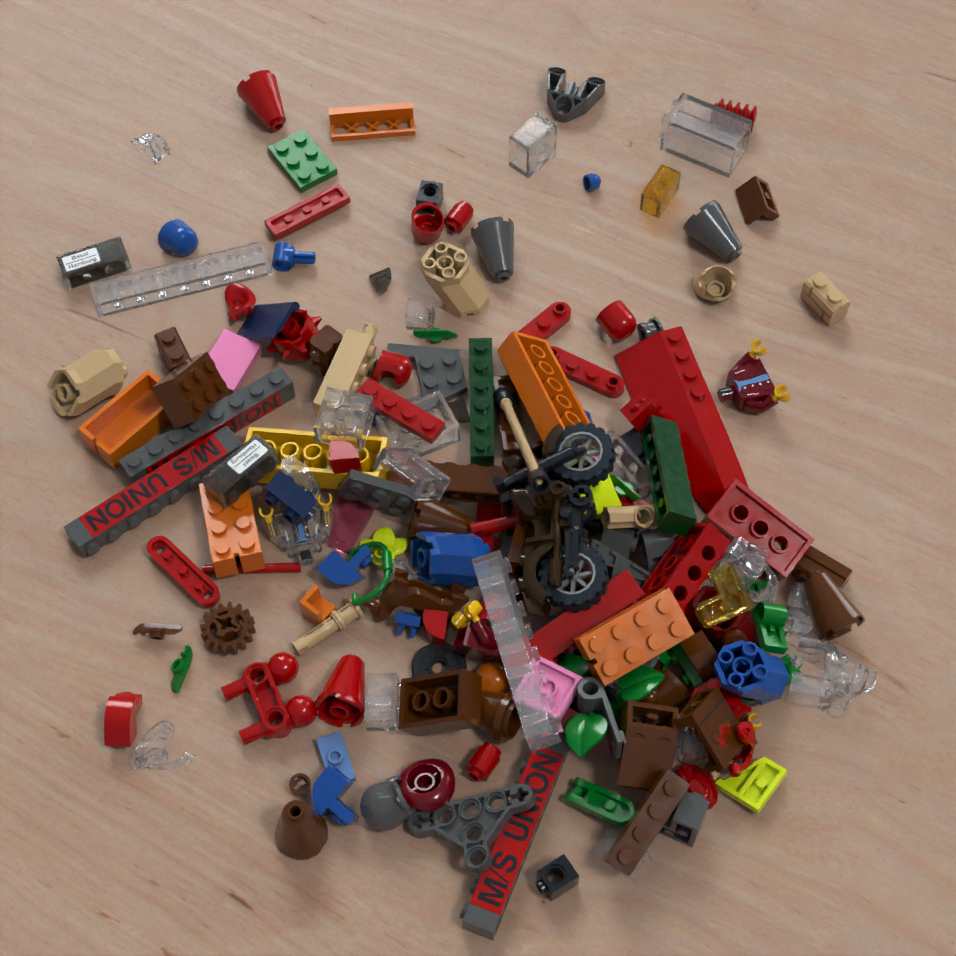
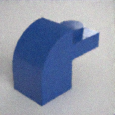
M363 545L348 562L337 551L333 550L317 567V570L336 584L345 586L355 585L366 578L359 570L361 568L365 570L373 561L371 556L375 552L368 546Z
M328 765L316 780L312 790L313 805L321 816H326L332 811L331 817L343 826L345 823L353 825L359 816L340 800L352 786L353 782L333 765Z

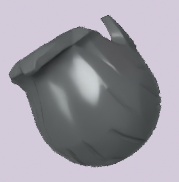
M399 775L371 785L361 797L360 810L362 817L375 830H393L399 827L416 811V808L409 807L397 783L401 780Z

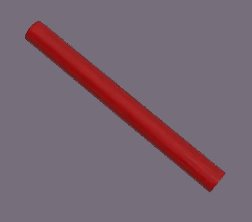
M301 562L265 563L264 569L245 573L243 572L242 564H237L239 574L301 572ZM213 565L202 566V572L206 575L216 574Z

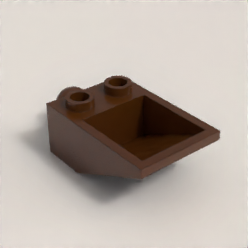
M656 689L639 700V702L627 700L618 710L619 731L623 730L627 742L626 745L622 744L621 758L617 759L616 786L649 791L662 770L669 769L672 771L678 737V728L673 719L678 715L679 708L657 705L659 694Z

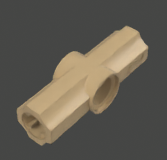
M654 505L603 507L601 513V523L604 529L657 526ZM638 512H640L641 519L639 521L637 520Z

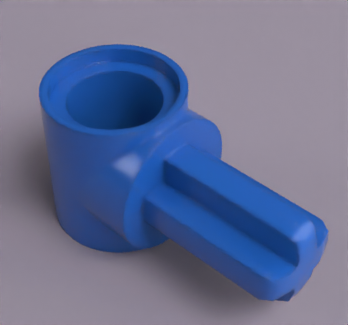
M287 242L275 244L272 267L277 271L286 272L294 267L295 264H315L316 262L315 252L295 251V247Z

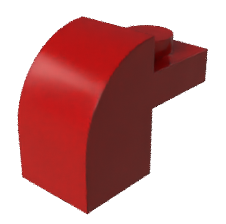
M122 692L116 693L115 696H109L104 718V741L106 746L131 747L137 735L136 715L142 705V694Z

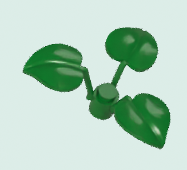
M578 655L561 657L555 663L581 677H584L589 672L588 663ZM640 665L618 678L617 684L620 689L616 692V705L609 701L617 726L618 710L622 707L621 697L624 702H627V700L639 701L664 680L665 676L663 673L648 666ZM591 712L589 716L586 714L575 715L568 722L565 729L567 742L574 753L583 759L587 752L604 738L608 731V722L604 716Z

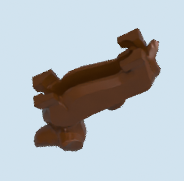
M396 567L395 580L387 584L379 597H374L362 605L369 608L371 616L379 621L387 620L392 611L398 606L412 608L416 614L422 616L423 610L429 609L449 612V617H451L468 603L469 597L464 594V585L452 582L450 586L452 591H440L421 580H408L409 571Z

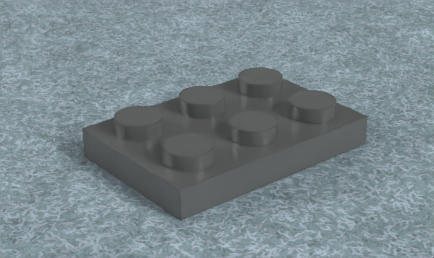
M351 469L339 483L336 494L342 495L346 500L365 502L370 507L389 509L388 511L393 514H405L419 499L421 490Z

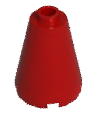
M269 70L253 72L249 75L250 79L246 82L243 79L239 83L237 93L268 130H280L284 126L286 118L276 76L274 73L271 74Z
M349 654L341 657L315 700L314 709H318L317 716L327 724L343 727V723H351L350 727H355L361 724L365 717V664L357 655Z

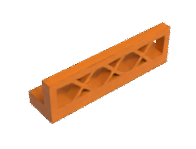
M413 102L329 108L332 142L415 135ZM401 123H410V128L402 129L398 126ZM380 125H387L389 127L386 130L378 129ZM363 126L368 128L365 132H359L358 130H356L359 127ZM345 128L347 130L345 133L335 134V129Z

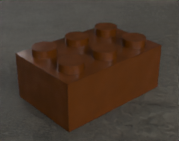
M208 352L185 360L151 387L174 429L197 421L229 393L225 381L219 374Z
M462 668L401 679L398 730L415 736H424L480 727L482 676Z

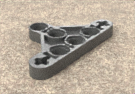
M517 784L453 801L435 811L419 810L410 816L408 827L418 838L438 835L464 851L465 862L470 870L481 874L486 872L492 864L490 847L514 814L528 811L534 806L536 797L528 785ZM525 793L524 801L520 802L521 794ZM508 797H511L512 800H510V801H511L512 805H510V802H509V800H508ZM494 800H504L500 809H491V804ZM478 806V811L474 816H465L468 807ZM451 812L453 814L452 819L448 823H440V818L444 813ZM424 820L425 823H423L422 828L419 829L417 826L420 825V821ZM473 830H481L479 839L475 841L469 840V834ZM475 855H485V860L482 864H472V859Z

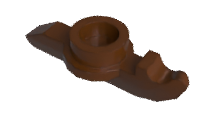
M142 623L135 627L133 634L141 633L142 636H145L146 633H149V638L163 640L166 634L175 635L181 632L183 627L181 624Z

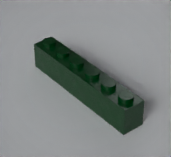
M469 338L471 464L483 467H491L494 465L492 338Z
M651 415L641 430V437L658 529L685 536L689 529L693 528L696 524L697 515L695 514L694 500L691 495L690 481L688 480L687 466L683 456L684 451L681 446L678 426L676 422Z

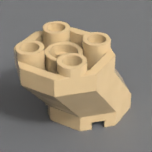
M444 242L436 243L435 246L429 248L421 259V266L425 280L443 301L445 310L460 318L467 317V314L473 313V316L479 315L489 302V296L484 281L467 260L465 251Z
M113 348L92 350L67 367L54 371L49 381V389H53L54 395L50 396L51 404L59 416L80 415L105 398L117 395L124 383V378L127 376V368Z

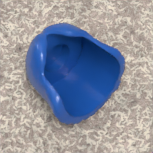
M180 219L167 222L158 233L160 248L178 256L185 257L192 254L197 249L199 243L196 232Z

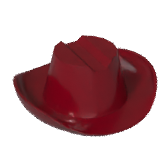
M437 758L422 759L409 764L402 770L399 775L401 780L397 782L407 804L422 811H435L444 807L451 800L455 790V776L452 768L445 761Z

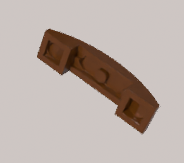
M509 375L494 376V392L500 387H506L511 391L514 401L513 410L525 435L518 392L513 382L510 380ZM496 405L503 452H518L520 448L504 411H501Z

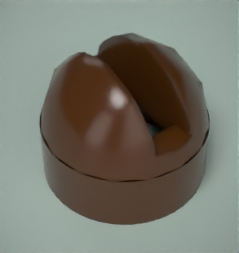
M303 773L293 775L289 782L290 791L298 796L306 794L311 785L309 777ZM303 779L306 783L296 791L294 787Z

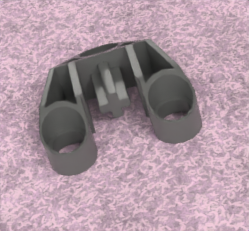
M560 67L548 68L547 104L558 122L566 123L586 114L605 94L606 81L598 77H589L583 82L578 96L576 95L579 86H576L575 82L568 84L563 93L566 83V70ZM567 110L568 113L560 114L558 111Z

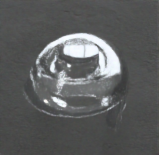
M694 725L678 729L674 759L682 764H692L705 760L710 752L699 734H695Z

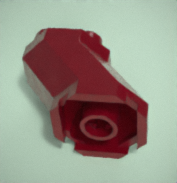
M724 582L716 583V586L709 587V585L702 586L692 602V609L698 627L704 632L717 654L722 649L721 639L723 635L731 630L743 631L748 642H753L760 648L752 612L744 603L741 591Z

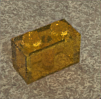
M661 164L641 193L640 210L659 218L679 189L681 172Z

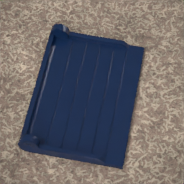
M298 302L255 305L252 309L253 313L247 317L237 334L249 340L274 339L277 333L281 332L292 312L299 310L300 305Z

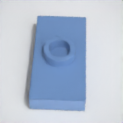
M341 731L317 738V745L325 769L328 765H333L352 782L356 781Z

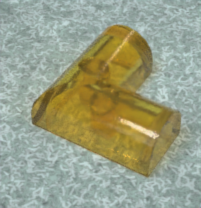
M732 562L708 572V576L718 595L696 605L697 616L704 628L708 629L755 608Z

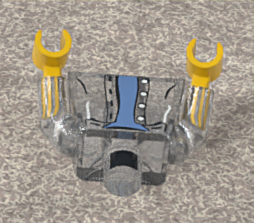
M329 493L330 501L324 504L321 501V494H319L318 503L322 505V510H320V506L313 507L316 511L307 522L302 520L298 526L286 521L282 514L274 515L275 519H272L273 508L269 507V515L265 516L259 507L258 514L265 519L264 527L269 541L280 551L286 552L288 558L298 557L300 565L309 566L313 564V554L322 551V544L328 541L333 530L332 509H330L333 496Z

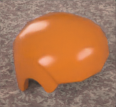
M488 661L478 667L476 674L482 676L481 690L503 693L510 691L513 685V676L504 664L497 661Z

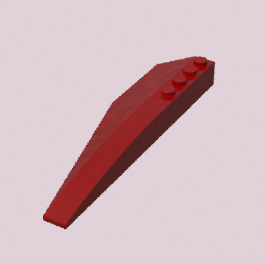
M682 326L659 331L616 354L615 360L631 399L641 391L649 401L652 398L656 400L662 407L659 412L667 420L677 423L681 446L684 451L683 456L687 466L688 480L690 481L691 495L702 510L708 513L728 485L735 479L749 488L728 433ZM734 511L735 517L742 520L740 513ZM754 526V531L761 535L760 529ZM734 548L737 552V557L754 579L770 576Z

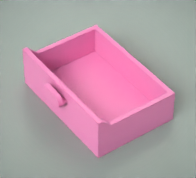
M224 329L208 354L229 390L227 396L240 390L261 355V344Z

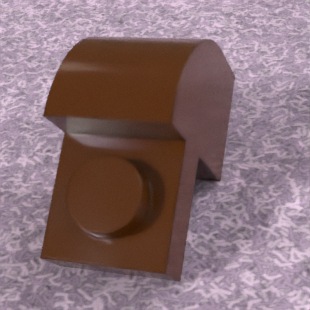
M702 630L680 643L705 682L711 678H717L713 668L718 654Z

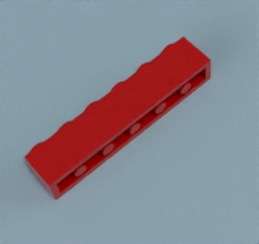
M628 569L609 581V585L606 586L607 592L600 597L601 601L598 604L594 603L586 611L581 609L577 613H573L572 610L564 612L500 657L517 683L524 680L538 655L556 663L558 661L556 658L558 654L563 651L569 654L577 648L573 640L574 638L613 617L624 608L641 601L640 597L645 595V593Z

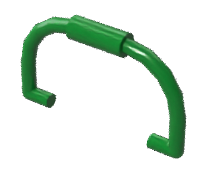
M371 541L349 551L350 560L363 545L369 548L377 547L383 551L382 565L384 578L381 584L374 591L361 598H358L357 593H353V606H358L378 596L386 588L390 580V575L393 572L392 553L382 542Z

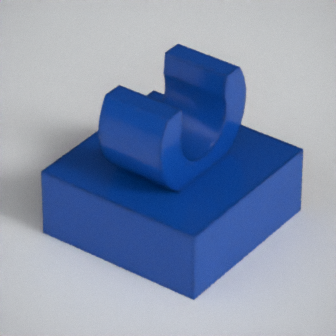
M402 610L396 612L395 622L401 623L397 628V634L402 635L404 627L407 626L411 629L410 637L414 638L418 632L417 627L423 625V616Z

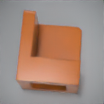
M316 585L299 601L301 614L316 626L329 618L331 611L336 610L333 604L321 596L320 589Z

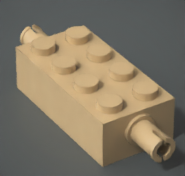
M365 324L362 333L346 329L313 402L317 428H319L317 432L344 434L346 428L351 427L353 412L361 404V402L355 399L354 394L370 378L371 372L375 371L378 359H375L376 346H374V338L378 333V328L375 325Z

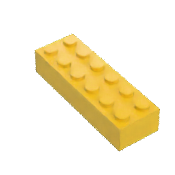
M249 427L243 448L253 439H258L269 451L241 475L246 474L248 482L268 484L280 470L282 473L290 475L300 487L337 489L347 473L333 474L329 460L330 440H344L351 443L358 451L362 472L382 479H386L392 452L388 437Z

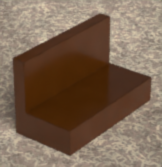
M752 177L735 190L747 224L750 225L762 215L772 221L780 216L768 183L759 177Z

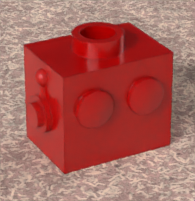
M641 391L620 409V412L640 433L651 415L666 419L659 412L662 407L656 400L652 398L649 401Z

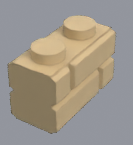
M822 272L816 273L803 282L801 298L823 318L828 326L833 325L847 315L850 301Z

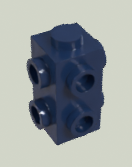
M280 470L259 494L267 506L275 508L286 521L294 523L296 526L302 520L307 522L316 511L313 509V506L318 500L314 498L313 494L307 489H302L294 482L290 475L282 473Z

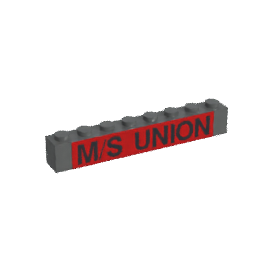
M281 367L276 368L216 403L197 421L176 429L173 428L119 459L124 476L130 484H133L226 425L233 433L238 432L295 398L292 380Z
M227 425L64 526L68 538L83 558L97 553L101 547L109 542L116 541L123 533L138 527L142 521L150 516L157 515L163 508L179 501L182 496L191 490L198 489L200 483L220 475L223 470L229 467L226 465V462L243 449V444Z
M542 728L539 736L534 735L529 746V750L532 753L529 760L525 758L522 762L519 772L522 774L520 782L515 781L513 784L528 785L535 794L536 802L530 810L514 814L493 842L491 850L492 864L486 872L481 874L480 879H474L470 893L473 894L470 904L465 902L460 913V918L463 919V929L492 941L495 938L570 750L566 737ZM525 793L521 794L520 802L524 801Z

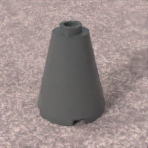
M712 200L699 208L701 212L697 215L693 214L687 220L683 229L686 234L724 261H734L742 254L740 251L742 245L722 207L716 200Z
M502 217L482 220L478 222L477 228H471V237L492 279L498 282L507 281L513 275L514 223L509 218L508 221H503Z

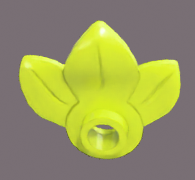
M389 527L379 528L374 533L373 539H361L359 543L360 546L371 541L382 542L392 553V565L395 557L404 553L408 545L407 538H395L392 529ZM377 547L370 548L375 552L371 556L373 558L372 563L378 568L383 569V551Z

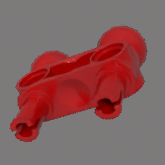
M279 652L270 657L268 663H252L243 672L241 679L221 687L227 702L247 692L251 694L260 714V722L238 731L244 745L264 736L270 737V739L284 738L289 735L292 729H295L294 726L302 728L314 722L318 709H314L315 702L312 698L305 695H297L291 698L285 706L276 683H290L296 678L299 672V664L292 654ZM265 675L263 680L254 682L256 677ZM276 719H283L279 725H272Z

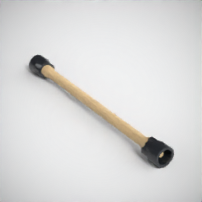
M500 387L495 390L493 398L499 409L504 411L529 469L527 476L530 488L536 494L546 493L551 486L550 479L544 472V469L538 467L513 410L514 401L511 391L506 387Z

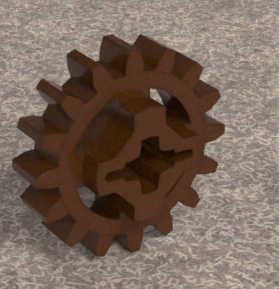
M228 602L227 607H223L219 603L218 610L210 608L211 615L203 616L205 623L200 624L201 631L203 632L201 637L203 641H206L205 644L208 649L213 647L215 654L223 650L224 655L227 656L229 651L233 650L236 655L238 654L237 648L241 647L245 650L247 649L245 642L253 641L251 634L256 633L254 618L250 616L248 609H242L241 604L236 605L234 608L231 602ZM240 619L244 623V628H242L240 625ZM212 629L216 633V638L212 635Z

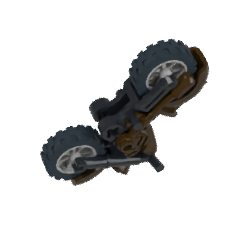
M579 422L574 426H571V424L566 426L565 430H563L561 424H558L549 432L542 449L543 459L536 463L538 467L544 469V472L550 479L551 486L546 493L536 494L531 490L527 476L529 469L524 458L519 455H511L502 460V466L508 472V478L502 479L500 476H495L492 479L497 493L501 494L500 501L503 513L509 516L513 513L514 509L517 518L525 522H532L534 525V537L525 538V554H521L523 577H519V592H524L526 598L531 601L533 606L545 615L550 613L551 605L555 608L557 606L560 607V610L564 612L572 610L573 613H577L581 609L586 611L591 608V605L594 603L598 604L601 601L600 597L606 594V586L609 585L608 571L604 558L601 554H598L595 548H589L584 543V524L593 521L597 515L592 490L588 486L592 485V487L599 485L598 482L601 480L604 482L608 478V473H612L614 469L613 463L616 462L615 450L610 435L608 433L605 434L603 428L600 426L597 428L592 423L586 425L583 422ZM591 445H594L598 448L596 450L588 451ZM599 455V458L596 460V462L589 458ZM583 566H588L591 571L583 572ZM592 577L589 584L583 581V578ZM568 585L570 592L563 591L562 589ZM578 587H583L582 590L578 591Z

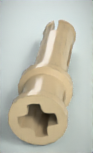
M352 598L348 600V604L339 610L331 611L330 617L291 642L299 656L337 630H345L346 625L355 619L364 617L360 607L353 606Z

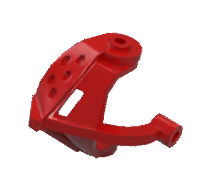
M751 721L741 722L737 725L738 737L745 743L742 748L747 747V749L732 759L742 760V763L730 764L728 768L731 777L740 776L741 772L749 767L755 745L758 744ZM704 744L703 752L710 759L712 756Z

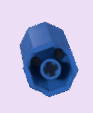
M420 531L415 534L418 538L412 539L410 562L412 567H417L418 573H414L416 579L427 584L451 585L453 582L465 587L480 586L482 582L489 580L488 557L490 556V548L487 543H483L482 538L475 534Z
M743 640L723 646L713 668L721 688L747 699H754L760 705L780 699L790 677L781 658L764 652L763 649L753 642H745Z

